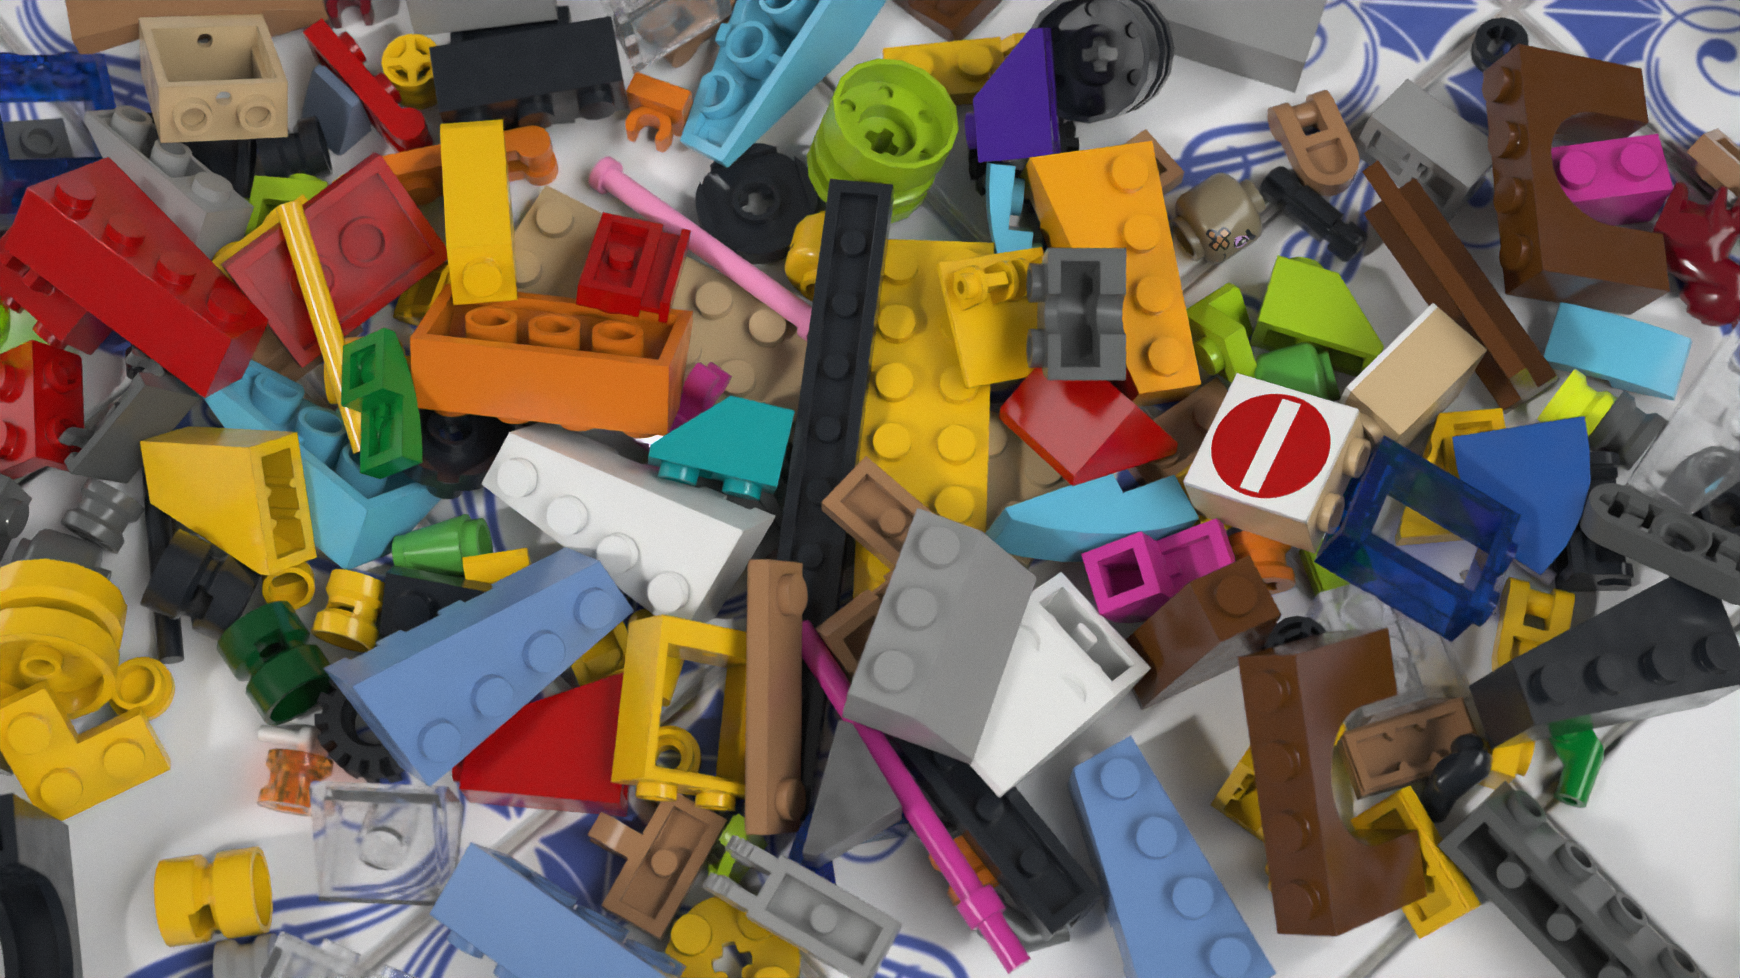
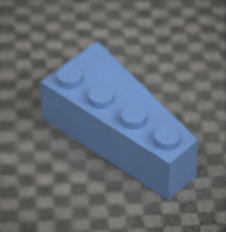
M565 547L493 583L491 590L467 602L459 600L437 611L439 616L407 632L399 630L377 641V647L352 660L345 657L325 667L324 670L397 764L431 787L634 610L599 560Z
M1132 736L1123 739L1075 766L1072 769L1067 786L1091 865L1095 869L1099 886L1103 893V905L1110 927L1113 928L1124 964L1125 977L1272 978L1276 974L1275 970Z
M470 842L429 913L451 930L447 940L452 945L476 958H483L485 954L495 961L497 966L493 974L498 978H682L680 976L686 968L685 965L664 952L658 953L633 939L627 938L625 943H623L629 932L628 929L588 907L578 905L574 911L572 908L578 899L577 897L510 855Z

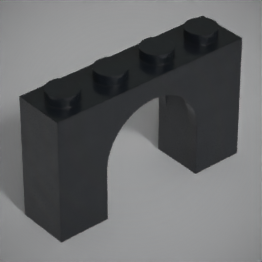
M14 793L0 795V942L5 978H83L68 825Z

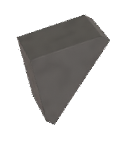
M839 720L803 849L805 865L820 868L899 822L902 818L900 802L854 725Z

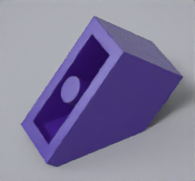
M1051 28L1029 29L973 98L974 112H966L965 134L969 150L977 149L978 162L1023 159L1061 153Z

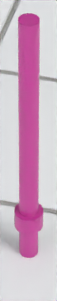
M809 620L803 621L802 658L842 720L854 725L900 802L903 814L961 901L956 908L971 931L980 930L1008 974L1018 970L1028 963L1031 958L1002 915V912L1006 909L1005 905L991 884L983 886L884 733L842 717L851 683Z

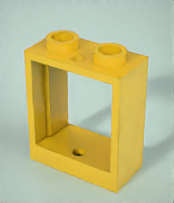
M664 614L629 622L611 782L637 786L636 797L645 800L674 802L677 801V793L696 796L695 807L707 810L734 811L736 800L745 799L747 632ZM667 656L727 668L716 776L655 766Z

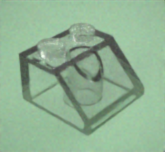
M1380 575L1318 593L1305 614V617L1320 623L1327 632L1387 627L1389 629L1398 695L1362 706L1351 712L1344 721L1347 730L1463 696L1464 701L1473 699L1469 689L1468 677L1427 576Z

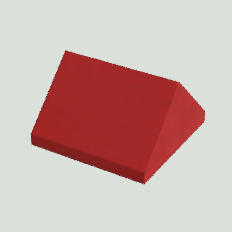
M1034 368L1000 407L999 419L1072 486L1158 460L1177 452L1178 443L1108 380H1047L1043 375L1042 368Z

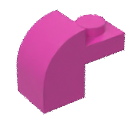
M1217 518L1157 541L1140 531L1081 554L1099 614L1116 623L1147 621L1189 582L1236 561L1224 523Z

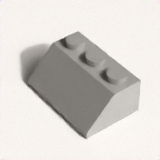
M917 508L848 691L842 717L971 764L1037 577L984 532Z

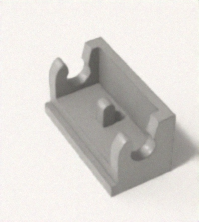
M1408 78L1370 115L1355 144L1359 158L1369 165L1379 160L1398 187H1402L1413 178H1416L1448 223L1486 181L1484 176L1492 169L1493 164L1488 151V136Z

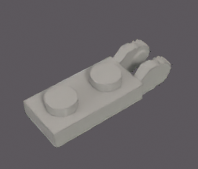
M732 835L725 850L731 854L734 860L742 865L752 867L768 875L766 882L759 894L755 896L739 887L732 879L711 872L703 887L714 896L747 913L748 920L847 977L874 978L898 936L902 923L781 854L778 859L743 838Z

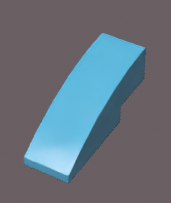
M1110 474L1079 485H1069L1009 506L1002 511L985 534L1009 554L1060 562H1083L1081 554L1140 531L1157 541L1191 528L1199 517L1175 475L1123 493L1114 475Z

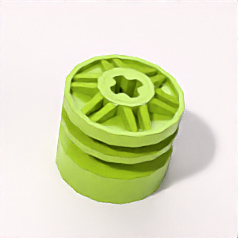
M877 58L856 64L840 78L807 154L808 176L819 197L827 203L830 179L891 184L895 192L891 223L908 218L922 205L936 174L941 170L953 147L959 130L956 106L941 83L926 70L905 61Z

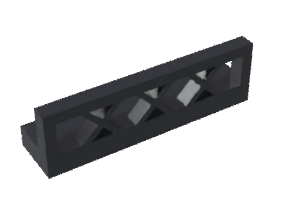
M884 733L905 767L959 834L963 836L971 849L1046 942L1068 924L1070 927H1073L1090 912L1103 893L1015 786L999 798L968 763Z

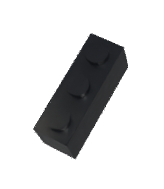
M611 16L429 47L438 110L443 124L503 119L504 131L533 125L546 129L559 121L581 117L588 120H600L611 116L615 111L629 109Z

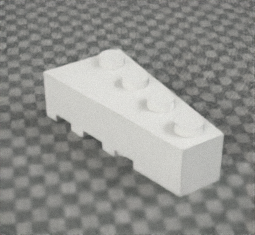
M541 422L509 432L481 484L563 547L599 560L617 587L653 615L664 614L707 623L717 616L776 517L756 507L749 510L726 500L727 495L708 487L697 488L659 478L660 467L648 465V463L642 465L618 455L617 449L552 423Z

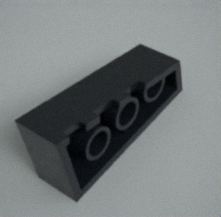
M1668 577L1510 660L1469 685V689L1492 750L1707 706L1740 689V645L1721 599L1675 578Z

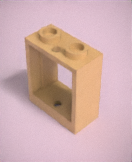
M263 14L138 18L141 75L160 143L288 137V81ZM202 34H208L211 36V39L207 43L198 42V37ZM220 92L230 93L229 98H216Z

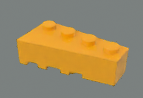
M1146 141L1030 157L1018 178L1025 179L1024 197L1026 200L1030 199L1041 223L1039 229L1048 248H1126V295L1122 309L1123 329L1126 334V380H1109L1110 383L1138 407L1182 401L1201 385L1153 142Z

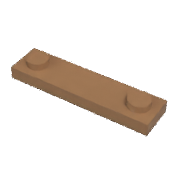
M772 559L749 560L745 756V831L748 835L800 832V817L805 809L806 793L801 782L802 613L806 608L808 593L805 580L803 579V563Z

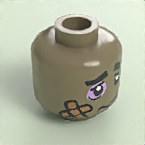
M1218 172L1194 186L1177 199L1175 204L1176 217L1170 221V224L1179 243L1193 260L1198 261L1204 258L1210 263L1221 264L1258 240L1263 230L1259 214L1266 210V205L1261 194L1250 180L1245 179L1239 183L1229 174Z

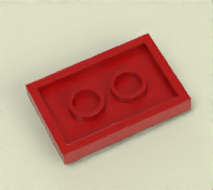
M375 152L302 205L344 337L448 260L447 249L383 157ZM279 221L223 262L221 266L240 291L269 319L267 326L296 364L304 368L322 353Z

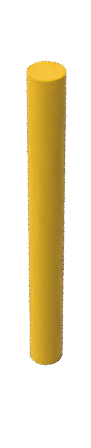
M299 200L287 202L277 206L276 211L353 454L360 453L362 412L341 406L343 346L346 345L302 203Z

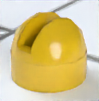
M307 561L270 576L262 575V594L267 603L288 601L296 610L308 604L314 596V572Z

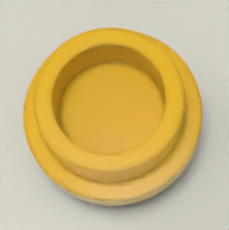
M136 657L127 660L118 666L113 696L109 700V704L118 715L141 706L148 720L151 721L162 715L174 698L175 682L173 675L164 664L150 657Z

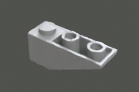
M127 105L117 106L115 109L86 111L84 121L102 158L110 157L211 261L216 252L223 246L231 242L240 241L243 238L254 206L233 190L232 184L226 178L213 173L192 156V151L181 142L160 143L156 125L152 122L149 114L141 109Z

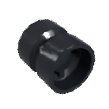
M179 529L163 553L146 587L140 605L172 620H176L183 615L191 617L193 630L218 641L224 631L241 618L261 575L229 554L221 559L214 556L213 544Z

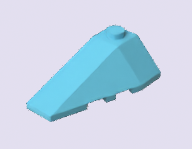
M736 0L729 23L720 24L715 38V42L720 46L712 71L701 78L680 141L686 147L728 168L854 50L886 0Z
M251 359L241 379L204 398L206 403L224 428L298 433L315 546L324 552L330 560L337 563L343 569L350 570L392 552L393 538L396 535H404L411 532L441 498L430 494L425 485L412 480L402 471L382 479L361 474L360 453L353 454L339 407L333 411L304 399L305 391L302 385Z

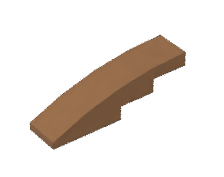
M65 0L72 41L81 57L139 40L138 18L263 14L271 38L313 25L321 18L324 21L329 20L324 0ZM202 34L198 37V41L206 38L210 41L211 36Z

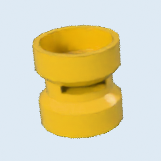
M345 569L332 570L326 585L329 600L326 608L317 612L311 628V634L326 643L355 652L365 653L373 649L379 636V631L375 624L379 614L382 613L385 583L355 571Z

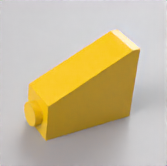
M503 119L440 124L446 249L453 305L518 300L515 230Z
M187 426L140 441L150 503L260 575L270 576L317 558L297 432Z

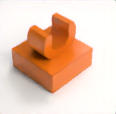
M635 71L626 90L630 109L625 122L628 140L635 143L641 129L646 126L653 127L659 130L655 136L656 150L664 153L671 146L673 135L682 136L693 104L692 92Z

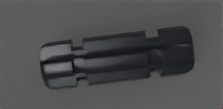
M1279 166L1271 170L1259 187L1260 194L1275 207L1279 203L1284 206L1282 213L1319 243L1323 239L1329 243L1327 249L1341 261L1348 262L1355 258L1368 240L1367 233L1352 221L1345 224L1342 221L1344 215L1308 185L1304 188L1298 186L1299 178L1285 167Z

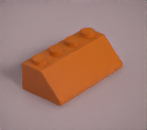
M445 284L410 337L411 376L418 408L434 410L437 414L446 417H459L466 414L497 417L500 421L508 424H523L529 421L560 424L563 428L571 431H587L593 428L623 431L630 437L644 439L668 434L679 410L693 325V311L671 309L668 322L662 323L658 322L659 314L641 311L639 318L623 314H607L598 309L576 305V298L517 292L518 300L453 305L451 284Z

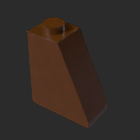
M1250 555L1189 582L1125 639L1151 667L1144 677L1131 689L1141 710L1239 666L1238 657L1262 650L1282 614Z

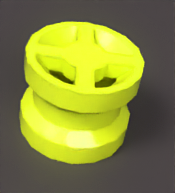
M1574 369L1538 416L1537 420L1543 423L1585 416L1589 437L1617 400V397L1608 391H1595L1587 385L1586 376Z

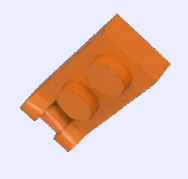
M533 125L504 131L509 182L526 179L530 184L545 186L556 179L559 166L553 152L551 138L544 128ZM441 144L382 156L417 206L431 203L437 197L443 196Z

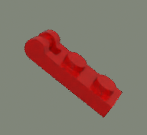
M322 18L303 31L316 62L322 67L326 66L360 98L371 125L396 153L435 145L433 138L428 132V126L423 114L415 108H401L398 105L403 100L395 86L384 73L379 72L373 76L363 65L367 61L366 56L346 31L337 36Z

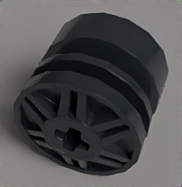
M1055 0L1039 13L1031 29L1051 28L1058 116L1065 120L1090 124L1138 110L1160 93L1171 74L1175 47L1170 26L1157 6L1149 0ZM1104 45L1117 48V59L1109 61L1106 58H1099L1098 48Z

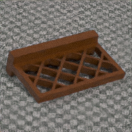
M1379 160L1363 170V174L1381 199L1379 203L1364 212V215L1428 306L1434 303L1487 349L1476 367L1475 373L1499 407L1502 408L1504 414L1506 415L1559 380L1554 370L1418 180L1413 178L1398 188Z

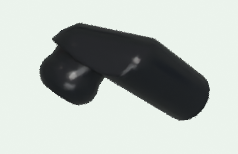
M1463 734L1455 738L1450 745L1451 754L1441 759L1434 767L1419 797L1421 804L1433 823L1445 821L1455 802L1488 777L1493 757L1488 753L1487 742L1479 735Z

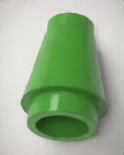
M468 514L420 528L404 535H396L392 541V557L395 566L448 576L465 577L462 557L493 553L491 533L486 521L483 518L471 519Z

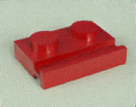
M602 212L578 283L576 305L598 309L607 314H623L639 318L641 311L659 314L658 322L667 323L688 253L691 230L682 228L680 235L663 232L664 224Z

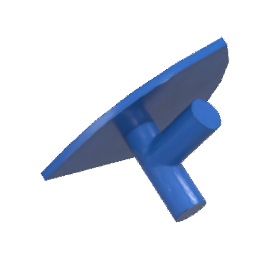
M1585 416L1452 437L1457 470L1464 495L1480 525L1509 556L1540 576L1567 547L1583 515L1591 483L1590 446Z

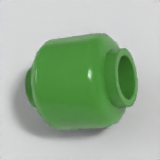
M1301 342L1260 354L1255 359L1257 364L1255 370L1256 379L1333 402L1339 401L1341 398L1328 351L1318 354L1312 344Z

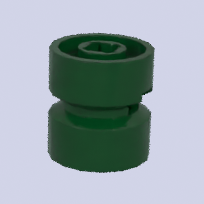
M275 601L250 611L224 631L217 642L216 648L235 678L239 681H249L245 693L268 725H280L300 717L319 705L317 700L320 692L329 695L333 689L327 682L331 677L324 670L331 663L318 645L307 644L310 632L288 601Z

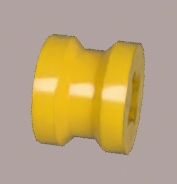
M407 34L393 40L383 52L381 62L384 74L402 97L403 101L400 104L418 110L430 108L437 104L429 47L437 45L432 39L421 34ZM423 70L424 76L418 79V74Z

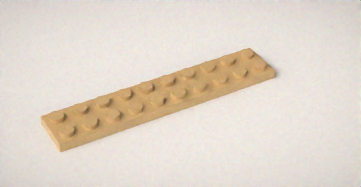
M545 185L514 232L517 292L576 298L578 283L602 213ZM686 256L671 308L693 311V325L683 386L688 375L698 362H701L706 367L709 362H713L732 376L728 386L714 405L729 396H735L794 410L795 413L787 443L792 449L807 342L798 336V327L731 279ZM991 410L989 415L986 532L1005 508L1071 485L999 419V414ZM1010 554L1027 570L1034 558Z

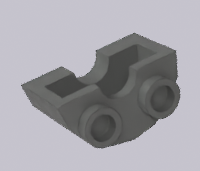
M1047 248L1042 263H1029L1027 270L1028 302L1038 303L1037 329H1029L1027 334L1026 353L1028 367L1042 368L1043 375L1047 380H1126V334L1124 333L1122 322L1123 301L1126 295V248Z

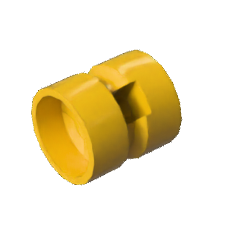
M259 846L223 850L216 854L211 863L202 854L160 860L155 871L154 903L160 934L165 944L169 947L208 942L212 940L216 930H220L227 939L261 935L269 932L272 923L273 898L269 868L263 850Z

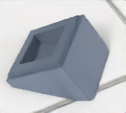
M318 64L311 73L301 119L316 115L323 129L328 148L335 155L340 156L345 154L372 131L371 123L360 98L326 66L322 67Z

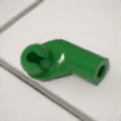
M1593 729L1548 738L1564 766L1554 792V797L1569 806L1585 808L1587 806L1604 759V748Z

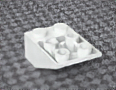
M1062 572L1031 592L974 759L969 764L999 798L1111 712L1151 669Z

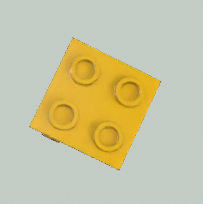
M1042 247L936 263L966 389L1027 378L1034 370V368L1028 367L1026 343L1028 330L1037 329L1038 303L1028 302L1026 281L1029 263H1042L1044 256Z

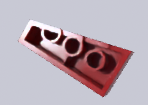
M110 157L27 187L5 243V250L202 397L207 398L243 377L269 319Z

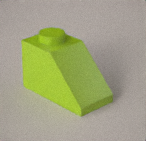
M1278 255L1266 286L1250 339V346L1273 351L1297 343L1308 342L1316 348L1318 354L1328 351L1334 371L1357 377L1383 352L1384 345L1339 273L1324 269L1315 260L1305 257L1289 259Z

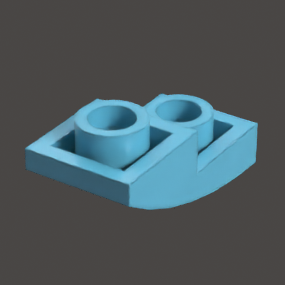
M990 161L987 162L986 210L995 254L1042 247V243L1032 242L1033 231L1029 227L1009 225L1010 215L1021 216L1025 179L1014 178L1016 166L1013 164Z
M1560 302L1544 358L1552 369L1571 373L1576 369L1585 376L1608 380L1611 387L1615 389L1675 401L1692 346L1691 338L1644 322Z

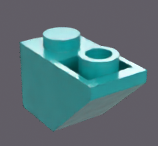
M729 396L651 443L648 465L660 467L658 477L690 486H696L698 477L723 482L722 492L742 499L760 501L762 492L774 494L777 488L795 411Z

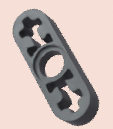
M1605 483L1592 489L1579 521L1582 531L1589 539L1721 600L1740 606V572H1738L1740 571V536L1624 485ZM1641 527H1644V528L1648 529V532H1645V531L1641 530L1640 528H1641ZM1671 536L1688 544L1692 551L1684 552L1667 545L1661 537ZM1707 555L1713 558V560L1710 561L1706 559L1705 556Z

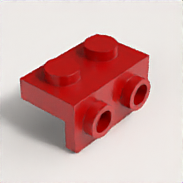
M30 340L0 354V474L15 480L46 466L69 472L64 462L71 452H80L82 448L75 445H65L59 442L58 438L67 428L77 427L85 429L82 359L78 354Z

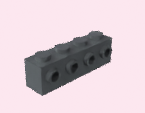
M1506 781L1469 813L1438 844L1440 849L1566 978H1700L1699 969L1693 959L1675 944L1667 945L1648 925L1647 916L1639 904L1623 892L1616 893L1596 873L1597 867L1591 856L1577 843L1569 840L1565 841L1546 822V814L1539 803L1526 792L1521 790L1515 791Z

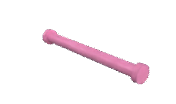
M610 156L605 157L594 166L589 176V185L600 194L611 193L650 222L664 224L663 231L666 233L680 235L682 228L691 230L688 248L690 251L798 327V336L807 342L812 307L624 174L622 164Z

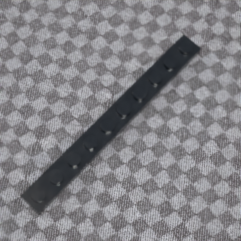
M830 179L777 555V560L803 563V579L807 586L808 598L806 608L802 613V622L809 620L814 628H817L839 611L849 534L822 511L821 502L859 463L895 194L891 184ZM803 658L801 782L805 788L806 804L804 812L800 817V822L810 823L827 695ZM745 799L743 800L742 813H741V814H744V815H745Z

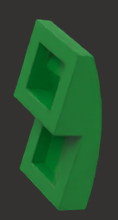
M384 327L344 345L341 406L362 412L360 473L382 479L421 464L422 435L417 397L410 369L395 331Z

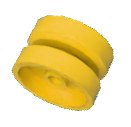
M34 559L15 561L0 567V701L46 679L69 719H76L98 711L113 696L120 657L119 650L128 608L120 589L102 574L71 562Z

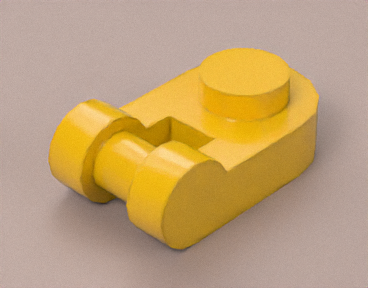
M1508 577L1499 604L1500 616L1491 657L1492 671L1569 630L1575 594L1556 588L1551 593L1530 589L1529 581ZM1525 614L1543 618L1544 630L1523 625Z

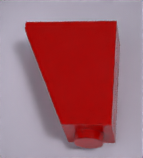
M624 672L526 704L452 768L453 782L460 783L459 790L470 803L600 814V812H603L609 816L627 817L631 785L611 782Z

